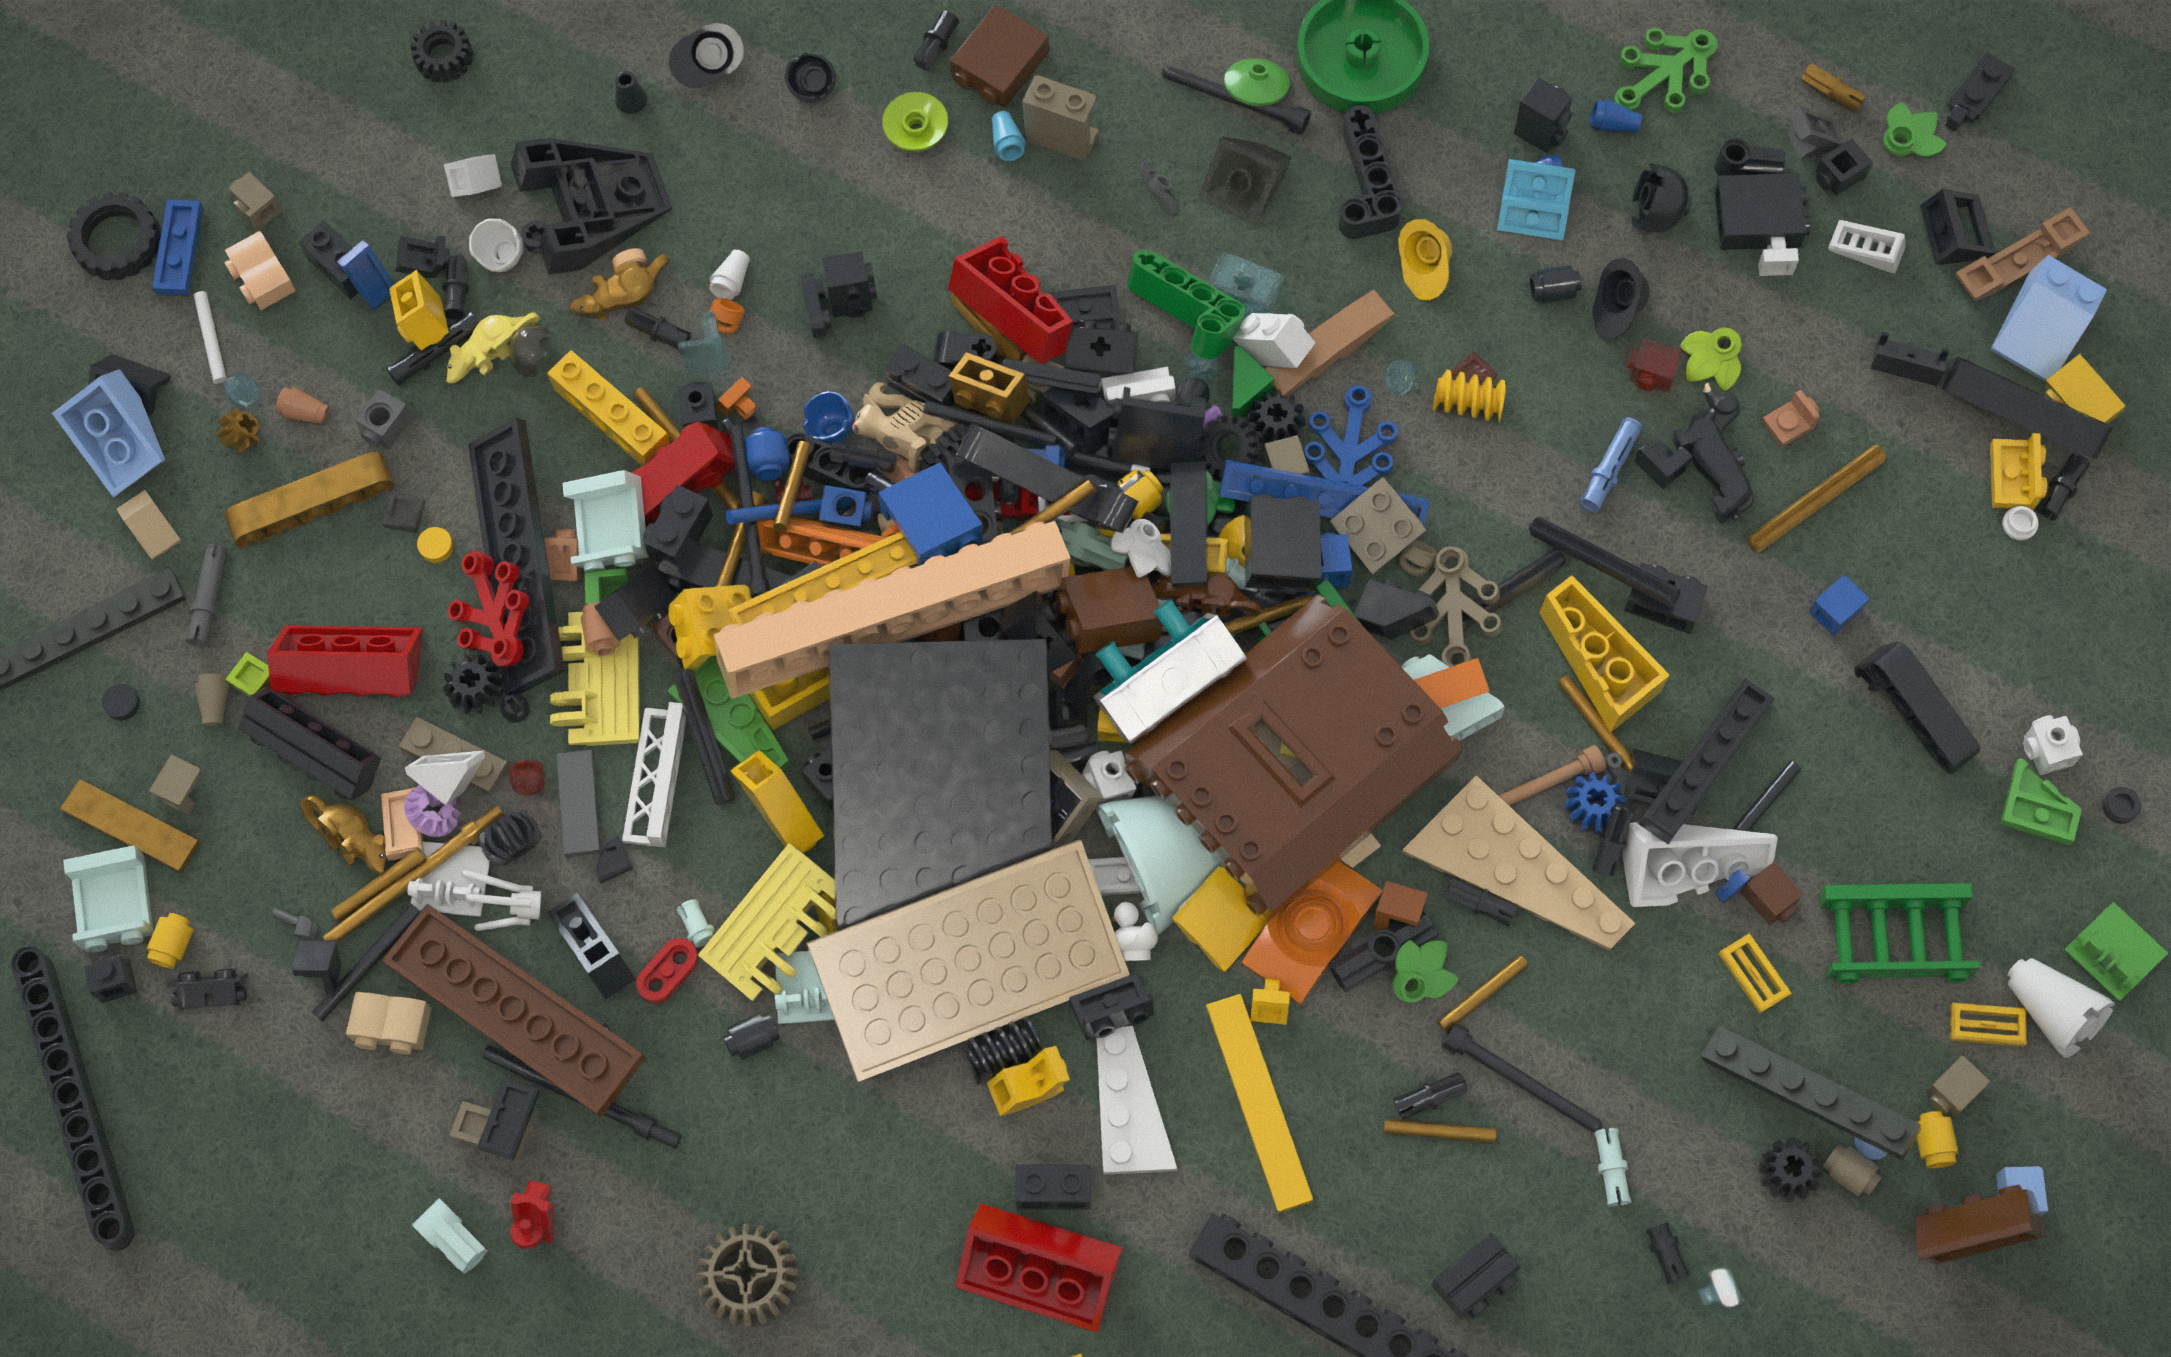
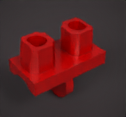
M529 1181L524 1195L514 1193L510 1202L514 1220L510 1235L512 1242L521 1249L534 1248L542 1239L547 1243H552L555 1231L552 1218L554 1204L549 1202L552 1193L551 1186Z

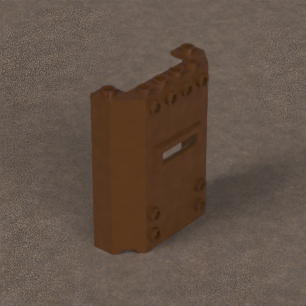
M1316 595L1245 654L1247 659L1231 670L1229 675L1225 678H1220L1179 708L1125 754L1124 764L1126 767L1124 769L1128 776L1136 784L1142 782L1147 789L1151 787L1162 800L1167 798L1175 806L1174 812L1178 819L1185 826L1192 825L1200 834L1198 839L1205 849L1210 853L1216 852L1225 861L1223 867L1233 879L1238 880L1240 878L1245 883L1244 895L1246 899L1244 901L1250 911L1258 917L1262 915L1267 921L1273 918L1456 762L1463 750L1458 738L1450 737L1447 734L1444 726L1449 721L1439 706L1345 607L1337 604L1331 608L1327 606L1326 598L1320 595ZM1260 720L1274 732L1311 772L1313 777L1304 785L1299 783L1251 731V728Z

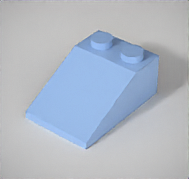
M2050 255L2046 256L2029 272L1990 351L2046 382L2047 379L2060 370L2094 317L2107 289Z
M120 369L100 376L52 413L112 497L123 492L165 460L141 398Z

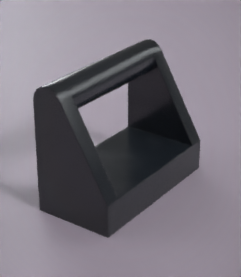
M1942 189L1920 205L1935 264L1945 265L1973 261L1984 256L1990 258L1995 255L1979 195ZM1968 206L1978 245L1967 244L1957 208Z

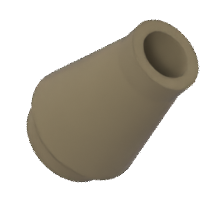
M202 674L198 676V683L194 684L203 726L223 725V717L230 684L225 680L227 678L226 675Z

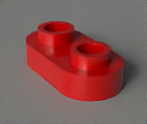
M683 938L673 939L666 943L639 974L636 982L637 990L646 1002L661 1004L667 1001L684 983L698 965L699 956L695 946ZM678 954H685L687 956L685 963L680 965L674 963V959ZM654 981H661L663 983L661 990L657 992L651 991L650 986Z

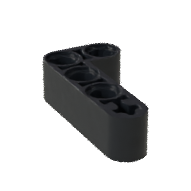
M1354 106L1347 111L1345 116L1344 139L1362 196L1346 200L1340 208L1339 230L1342 235L1350 239L1363 238L1395 229L1399 225L1402 212V199L1375 115L1366 106ZM1360 129H1364V134L1360 136ZM1363 153H1371V154H1373L1374 156H1372V157H1367V156H1364V155H1362V154H1363ZM1373 181H1380V182H1382L1383 184H1382V185H1374V184H1372L1371 182H1373ZM1388 209L1391 210L1393 213L1385 214L1382 213L1380 210ZM1349 217H1357V218H1359L1360 220H1359V221H1350L1348 218H1349Z
M1896 641L1882 645L1854 667L1856 677H1862L1869 685L1868 689L1870 691L1883 690L1930 756L1946 773L1953 774L1980 752V746L1975 737L1913 652L1905 644Z

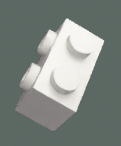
M1251 313L1243 319L1239 331L1233 337V340L1239 347H1242L1261 366L1297 368L1316 343L1303 328V322L1292 314Z

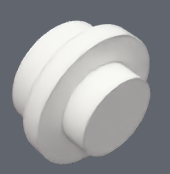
M2024 506L2014 507L2004 515L2002 526L2009 537L2020 541L2027 540L2036 533L2038 519L2030 508Z

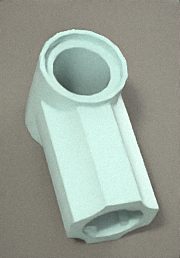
M439 1198L412 1226L434 1248L438 1247L465 1274L473 1269L488 1251L461 1224L463 1221Z

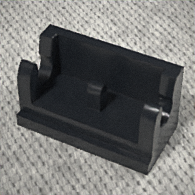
M1882 331L1877 340L1870 369L1937 387L1945 372L1947 365L1945 360L1950 349L1942 348L1940 353H1935L1887 340L1889 333Z

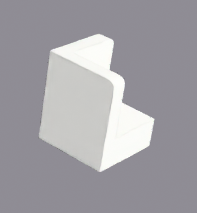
M495 154L471 157L444 164L451 197L476 194L499 188L502 185Z

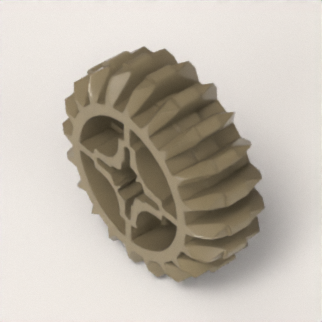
M744 1224L742 1235H738L736 1229L732 1226L728 1228L730 1239L725 1241L721 1234H717L715 1239L720 1246L717 1249L711 1245L705 1247V1251L712 1256L711 1260L699 1259L698 1264L702 1268L708 1269L707 1272H700L696 1275V1279L699 1282L708 1283L698 1290L699 1294L702 1297L712 1295L705 1305L709 1310L719 1306L716 1316L720 1320L731 1312L729 1316L731 1325L736 1326L740 1316L743 1315L744 1324L746 1327H751L753 1324L752 1315L757 1314L760 1323L765 1324L767 1323V1317L764 1311L770 1309L771 1313L777 1317L780 1315V1311L775 1303L779 1300L783 1305L788 1306L791 1302L783 1292L784 1290L795 1292L797 1289L794 1283L787 1281V1278L799 1276L796 1268L787 1267L796 1261V1257L794 1254L783 1255L790 1246L787 1241H782L776 1245L779 1238L776 1231H772L765 1238L766 1229L764 1226L759 1225L756 1228L755 1234L752 1235L750 1225ZM753 1246L765 1249L772 1254L776 1260L777 1268H769L767 1265L755 1263ZM741 1248L738 1261L733 1266L723 1267V1271H719L725 1258L733 1251ZM748 1261L750 1268L756 1273L755 1278L751 1277L752 1281L748 1282L746 1287L739 1274L740 1272L744 1273L743 1269L747 1267ZM776 1280L771 1291L759 1301L754 1302L758 1287L763 1283ZM726 1282L728 1285L739 1286L742 1304L726 1299L721 1294L718 1283Z

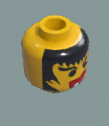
M1134 469L1115 483L1112 488L1139 501L1131 516L1134 520L1141 519L1144 513H1151L1162 504L1161 493L1164 492V489L1149 470L1143 472L1139 469Z

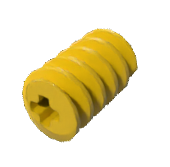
M1447 369L1442 378H1438L1432 410L1436 411L1440 403L1443 402L1445 413H1450L1453 406L1457 405L1458 415L1463 416L1469 407L1472 418L1476 419L1480 411L1484 410L1486 421H1490L1494 413H1497L1500 423L1506 395L1505 380H1500L1496 388H1493L1491 377H1487L1481 386L1479 385L1478 375L1474 374L1469 383H1466L1464 372H1460L1457 378L1452 380L1451 370Z

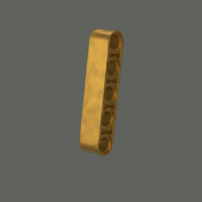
M370 452L238 503L227 509L224 515L235 546L246 548L249 547L248 543L253 541L259 543L282 534L281 530L289 528V530L295 529L314 521L313 518L319 515L322 517L345 509V505L352 502L356 505L376 497L380 491L386 490V492H389L394 487V481L381 452Z

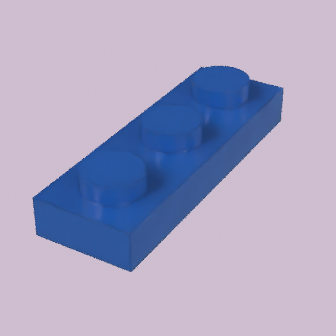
M167 200L152 285L155 294L189 296L203 213V206L200 201Z

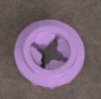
M421 785L412 790L404 801V812L409 823L416 830L428 836L440 837L449 834L458 824L457 819L461 813L453 808L456 804V799L445 805ZM428 805L440 808L438 813L435 811H423Z

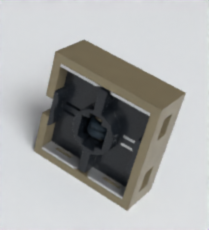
M1049 750L1052 850L1071 843L1103 799V796L1057 750Z

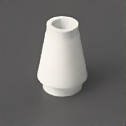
M733 250L712 274L709 288L716 297L732 300L734 296L740 294L750 261L749 256L743 251Z

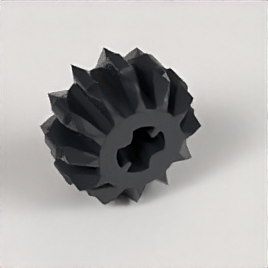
M1279 389L1275 397L1272 398L1265 391L1262 395V401L1254 400L1252 403L1253 411L1248 413V422L1254 423L1257 426L1255 431L1261 432L1263 437L1259 438L1260 443L1265 444L1268 440L1274 442L1297 435L1298 438L1301 437L1302 430L1300 428H1304L1306 425V418L1302 415L1304 407L1302 404H1294L1295 397L1293 394L1284 399ZM1273 417H1280L1281 422L1273 421Z
M465 654L463 664L459 665L457 662L452 661L451 666L454 672L444 673V679L448 684L443 686V692L446 696H450L449 703L452 707L460 706L461 711L468 714L474 706L476 712L482 715V704L487 703L488 706L495 707V702L491 696H502L503 691L498 685L503 683V676L497 672L498 667L493 661L486 663L484 656L479 654L473 662L470 656ZM473 680H477L475 681L476 686L473 688H469L471 687L470 682Z
M526 810L513 811L509 815H504L498 821H494V824L487 827L481 833L478 840L487 860H490L494 866L507 865L511 861H516L519 857L526 855L529 850L533 849L540 842L542 837L534 818Z
M1789 1138L1786 1146L1780 1140H1776L1772 1144L1773 1150L1765 1149L1762 1153L1766 1162L1758 1165V1171L1769 1174L1761 1180L1762 1186H1768L1773 1183L1776 1187L1772 1190L1771 1196L1776 1198L1783 1190L1785 1191L1786 1202H1792L1795 1198V1193L1801 1200L1807 1199L1809 1197L1808 1189L1816 1191L1820 1186L1815 1178L1821 1177L1824 1174L1822 1168L1813 1166L1821 1159L1820 1155L1813 1154L1809 1156L1806 1152L1810 1149V1144L1807 1142L1799 1149L1797 1148L1795 1138ZM1787 1162H1789V1167L1794 1164L1798 1168V1172L1794 1177L1792 1172L1787 1175L1784 1171V1167L1788 1164Z

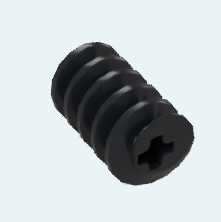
M1027 1016L1022 1017V1029L1011 1021L1008 1024L1007 1035L1000 1027H996L995 1040H992L986 1032L981 1034L980 1046L973 1038H969L967 1040L968 1050H964L973 1077L977 1085L982 1084L981 1072H985L992 1079L995 1076L996 1066L1001 1070L1009 1068V1061L1011 1060L1016 1066L1021 1065L1022 1056L1026 1055L1031 1060L1036 1056V1050L1042 1051L1043 1048L1032 1021Z

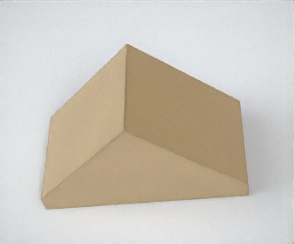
M146 490L116 508L123 521L152 560L181 542V539Z

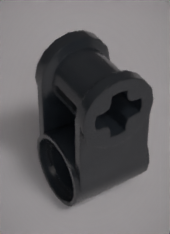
M941 332L937 335L934 361L951 371L954 370L966 352L1000 364L996 342L989 335L959 334L956 332Z

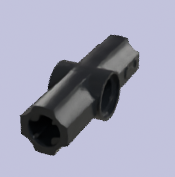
M1422 911L1418 925L1414 926L1400 921L1386 930L1377 931L1368 941L1329 963V968L1338 985L1347 992L1378 972L1391 969L1395 965L1398 951L1407 941L1411 940L1420 948L1423 944L1437 938L1438 933L1428 914ZM1379 944H1386L1392 949L1393 953L1390 956L1381 957L1375 952L1374 947Z

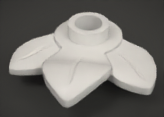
M1136 519L1130 524L1129 528L1125 529L1123 534L1114 533L1111 549L1122 554L1128 553L1137 577L1140 578L1149 574L1154 568L1166 577L1171 576V552L1161 542L1160 532L1152 522L1146 519Z

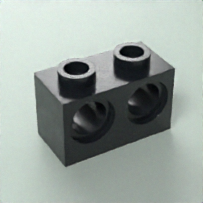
M1017 1164L1015 1169V1203L1017 1210H1091L1090 1164Z

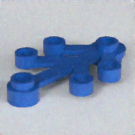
M1352 386L1345 393L1344 405L1349 411L1344 443L1330 427V417L1327 413L1316 411L1310 416V430L1321 437L1341 462L1338 474L1324 458V446L1319 442L1308 443L1304 449L1306 462L1313 465L1324 479L1365 486L1378 476H1385L1392 470V457L1386 452H1379L1374 455L1372 465L1353 476L1356 463L1383 445L1394 443L1398 434L1397 426L1393 422L1385 421L1378 426L1377 433L1358 445L1362 415L1370 409L1372 395L1364 386ZM1361 394L1364 396V399L1356 401L1352 396ZM1317 419H1321L1326 424L1323 426H1316L1313 422ZM1388 429L1393 432V435L1386 437L1381 432ZM1317 450L1320 452V455L1318 457H1311L1308 452ZM1384 460L1388 463V466L1381 468L1376 463Z

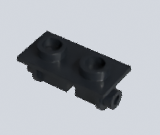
M236 968L215 970L214 976L201 977L200 971L179 973L178 979L167 984V988L176 987L177 992H172L171 994L172 1006H179L181 1010L207 1007V993H212L213 1006L239 1005L240 1001L247 1000V989L245 986L240 987V981L247 978L248 973L237 974Z

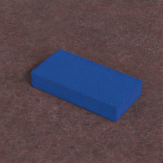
M363 240L337 261L364 302L372 310L376 309L391 296L389 288L395 283L371 247Z

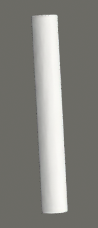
M204 291L196 292L194 300L213 383L226 382V373L208 296Z

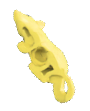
M532 312L523 317L492 315L482 319L473 331L470 340L461 348L457 345L451 346V357L447 369V383L458 382L475 367H480L482 375L487 374L493 369L491 360L496 357L504 360L521 344L520 339L517 337L518 332L536 325L540 320L539 316Z

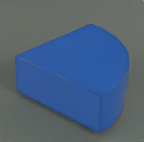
M1743 869L1737 870L1728 878L1729 880L1726 884L1718 887L1715 895L1722 904L1742 891L1746 883L1751 880Z

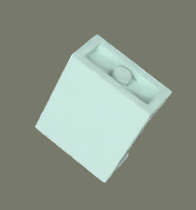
M622 470L563 483L564 497L573 499L575 506L579 555L571 557V565L584 568V572L605 570V566L615 564L618 567L632 566L636 564V559L648 557L643 543L646 528L641 476Z
M135 845L63 860L65 874L72 879L77 933L73 934V942L86 952L95 953L106 950L109 944L121 942L123 945H135L143 942V937L152 936L153 924L145 857Z

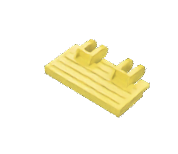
M569 612L568 626L558 627L560 641L582 640V645L561 647L563 661L584 660V663L568 664V691L552 693L550 695V704L554 706L582 705V711L550 715V724L558 727L584 726L581 729H568V743L570 746L639 743L640 636L634 639L632 634H629L621 639V644L615 649L614 653L607 656H596L594 653L586 650L581 624L583 612Z
M788 843L698 956L752 1001L763 990L762 987L752 980L754 977L774 994H780L784 990L781 984L768 976L761 968L770 960L786 976L793 978L798 971L775 951L779 948L790 957L809 934L807 930L798 924L800 920L820 937L830 933L822 923L807 914V911L816 903L833 920L836 919L835 906L821 896L822 892H825L835 900L834 878L793 844Z

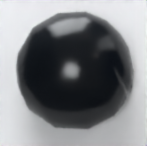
M803 53L793 61H789L786 66L784 79L789 92L798 100L806 103H816L825 99L834 90L836 73L832 63L824 56Z

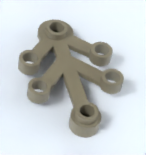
M1450 546L1439 551L1434 562L1436 571L1418 589L1432 596L1446 582V594L1436 604L1439 615L1436 620L1411 630L1410 633L1415 643L1426 645L1433 639V629L1448 614L1449 646L1442 653V661L1447 666L1452 667L1455 666L1453 661L1458 657L1464 658V662L1472 660L1469 649L1464 645L1462 611L1479 623L1483 633L1489 637L1500 634L1503 624L1497 614L1488 613L1461 592L1460 579L1477 590L1481 601L1488 605L1496 603L1500 598V590L1497 584L1493 581H1486L1469 568V558L1465 551L1458 547ZM1449 562H1458L1456 567L1452 569L1447 568ZM1489 588L1495 590L1494 594L1489 597L1483 595L1484 591ZM1493 620L1497 622V625L1494 628H1485L1486 624L1489 621ZM1419 630H1428L1424 637L1416 636Z

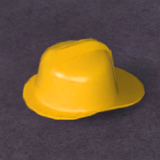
M1415 219L1403 227L1398 239L1403 278L1416 298L1431 300L1438 297L1445 290L1448 283L1452 244L1447 234L1437 228L1435 224L1425 219Z

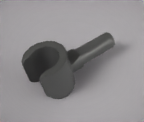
M277 907L273 909V916L296 926L293 933L294 937L314 941L318 925L312 922L310 918L306 916H293Z

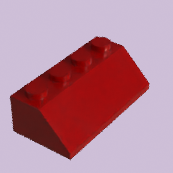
M285 625L267 652L271 689L275 692H283L285 695L313 692L321 696L352 693L358 697L371 694H387L390 697H402L411 694L418 680L423 628Z
M980 1203L968 1228L955 1288L1098 1333L1123 1248Z

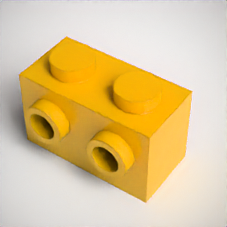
M417 270L389 288L396 324L398 325L397 328L401 336L408 343L413 341L420 350H423L429 345L438 343L449 333L441 297Z
M2081 354L2077 355L2046 380L2045 386L2048 390L2045 394L2047 397L2106 424L2125 409V404Z

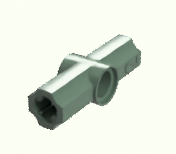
M1058 518L1053 520H1058L1061 524V536L1070 555L1071 563L1081 567L1091 565L1103 571L1131 567L1132 564L1128 553L1122 554L1111 549L1112 539L1102 536L1097 529L1081 522L1071 524Z

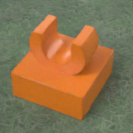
M741 377L718 399L717 410L727 417L735 409L744 420L748 419L757 407L748 398L752 385Z

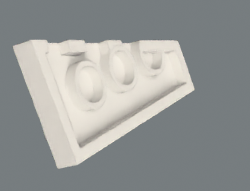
M1133 1026L1121 1027L1107 1037L1097 1038L1103 1175L1177 1171Z

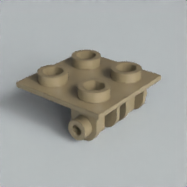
M1384 477L1330 520L1340 534H1347L1349 546L1372 574L1376 573L1427 531L1422 525V521L1409 509Z

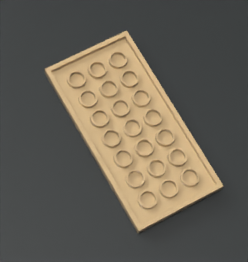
M1076 840L807 943L858 1082L981 1035L984 1032L994 1030L996 1027L1004 1026L1011 1021H1017L1024 1016H1030L1069 1000V997L1130 975L1081 840Z

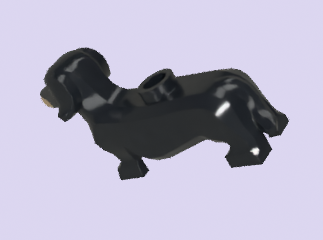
M1709 382L1705 384L1703 390L1709 408L1695 414L1685 432L1680 429L1673 430L1674 438L1672 442L1677 450L1684 447L1689 453L1692 452V461L1696 469L1719 491V495L1712 498L1715 505L1711 509L1719 523L1722 524L1730 518L1734 521H1739L1740 514L1754 503V494L1742 470V467L1745 466V461L1737 448L1731 450L1722 435L1724 429L1734 422L1740 414L1739 400L1731 392L1721 393Z

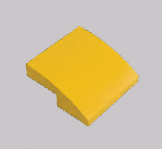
M1218 866L1172 919L1191 942L1199 945L1211 962L1225 972L1269 921L1262 915L1258 917L1250 911L1244 901L1246 899L1244 895L1245 888L1237 880L1233 879L1223 867Z

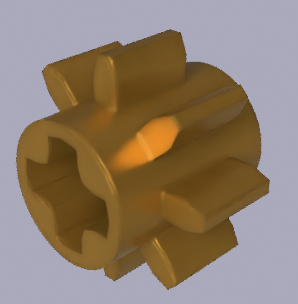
M235 408L217 420L218 424L222 427L216 435L225 448H237L238 452L242 453L260 440L255 435L260 425L250 412L240 413L239 409Z

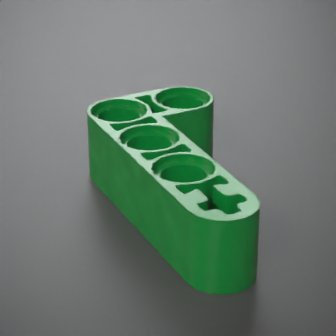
M1140 250L1133 255L1127 278V287L1133 293L1193 327L1195 330L1191 341V351L1196 356L1202 359H1214L1235 342L1233 337L1239 331L1240 324L1245 315L1243 304L1157 253Z

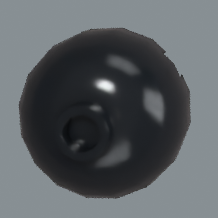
M1650 163L1651 171L1643 170L1634 190L1633 201L1639 200V217L1632 216L1631 222L1633 227L1649 232H1663L1674 227L1683 216L1688 215L1692 205V198L1689 196L1688 186L1684 177L1678 171L1663 165ZM1642 209L1649 210L1648 214L1646 215Z

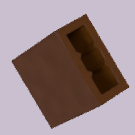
M995 4L951 58L950 65L953 80L962 88L967 89L970 87L979 92L981 98L992 105L997 103L1005 108L1050 52L1049 35Z
M1133 567L1063 577L1061 579L1060 591L1055 595V605L1058 613L1064 615L1067 636L1069 640H1074L1079 654L1098 651L1113 641L1116 647L1160 640L1163 624L1153 613L1160 605L1147 575L1139 578L1136 576Z

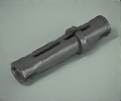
M207 544L205 546V555L195 602L191 603L189 613L192 616L185 641L192 646H196L197 637L198 641H200L199 647L208 646L212 619L217 617L218 609L215 605L224 562L228 552L226 547L219 544L216 551L214 550V544Z

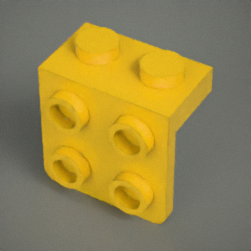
M746 585L684 589L669 604V620L675 627L677 636L676 650L679 658H682L684 670L698 669L710 656H716L714 634L719 633L725 626L733 624L728 614L729 609L752 599L749 587Z

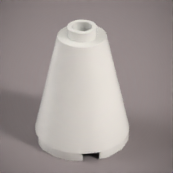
M2033 958L2026 962L2020 959L2008 972L2010 977L2008 986L2063 1058H2068L2077 1053L2081 1048L2075 1045V1043L2084 1040L2086 1037L2091 1040L2113 1012V1009L2110 1007L2114 1006V1002L2108 997Z

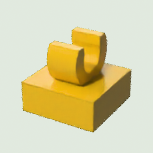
M1265 978L1264 989L1253 988L1250 1021L1287 1025L1290 992L1279 991L1280 980Z

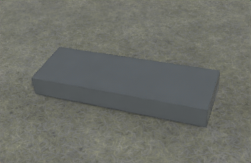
M590 749L556 754L564 856L574 857L601 853L593 752Z

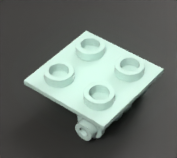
M793 952L790 957L785 953H778L798 971L791 978L782 973L776 966V981L784 989L780 994L775 995L778 1024L834 1020L810 952Z

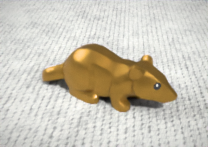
M662 254L647 268H641L637 261L613 268L614 276L608 280L602 275L593 277L591 283L593 286H597L592 294L584 295L574 300L570 304L569 310L583 316L596 317L600 321H604L607 319L606 313L616 308H631L644 304L652 295L657 276L670 263L669 257L666 254Z
M316 795L305 796L300 803L304 817L333 851L338 848L341 849L342 858L348 866H352L354 859L359 857L365 861L368 868L374 873H384L386 863L385 837L382 834L374 836L369 830L365 816L360 809L348 804L329 805L325 800ZM314 808L320 813L321 816L319 818L316 817Z

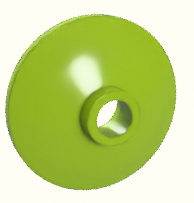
M910 92L898 96L889 103L883 114L882 125L887 139L894 146L906 151H923L935 146L944 137L948 128V115L943 104L934 96L922 92ZM913 124H920L922 126L919 129L910 128Z

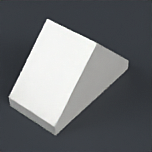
M484 751L427 755L406 766L405 770L409 777L446 805L463 794L485 759Z

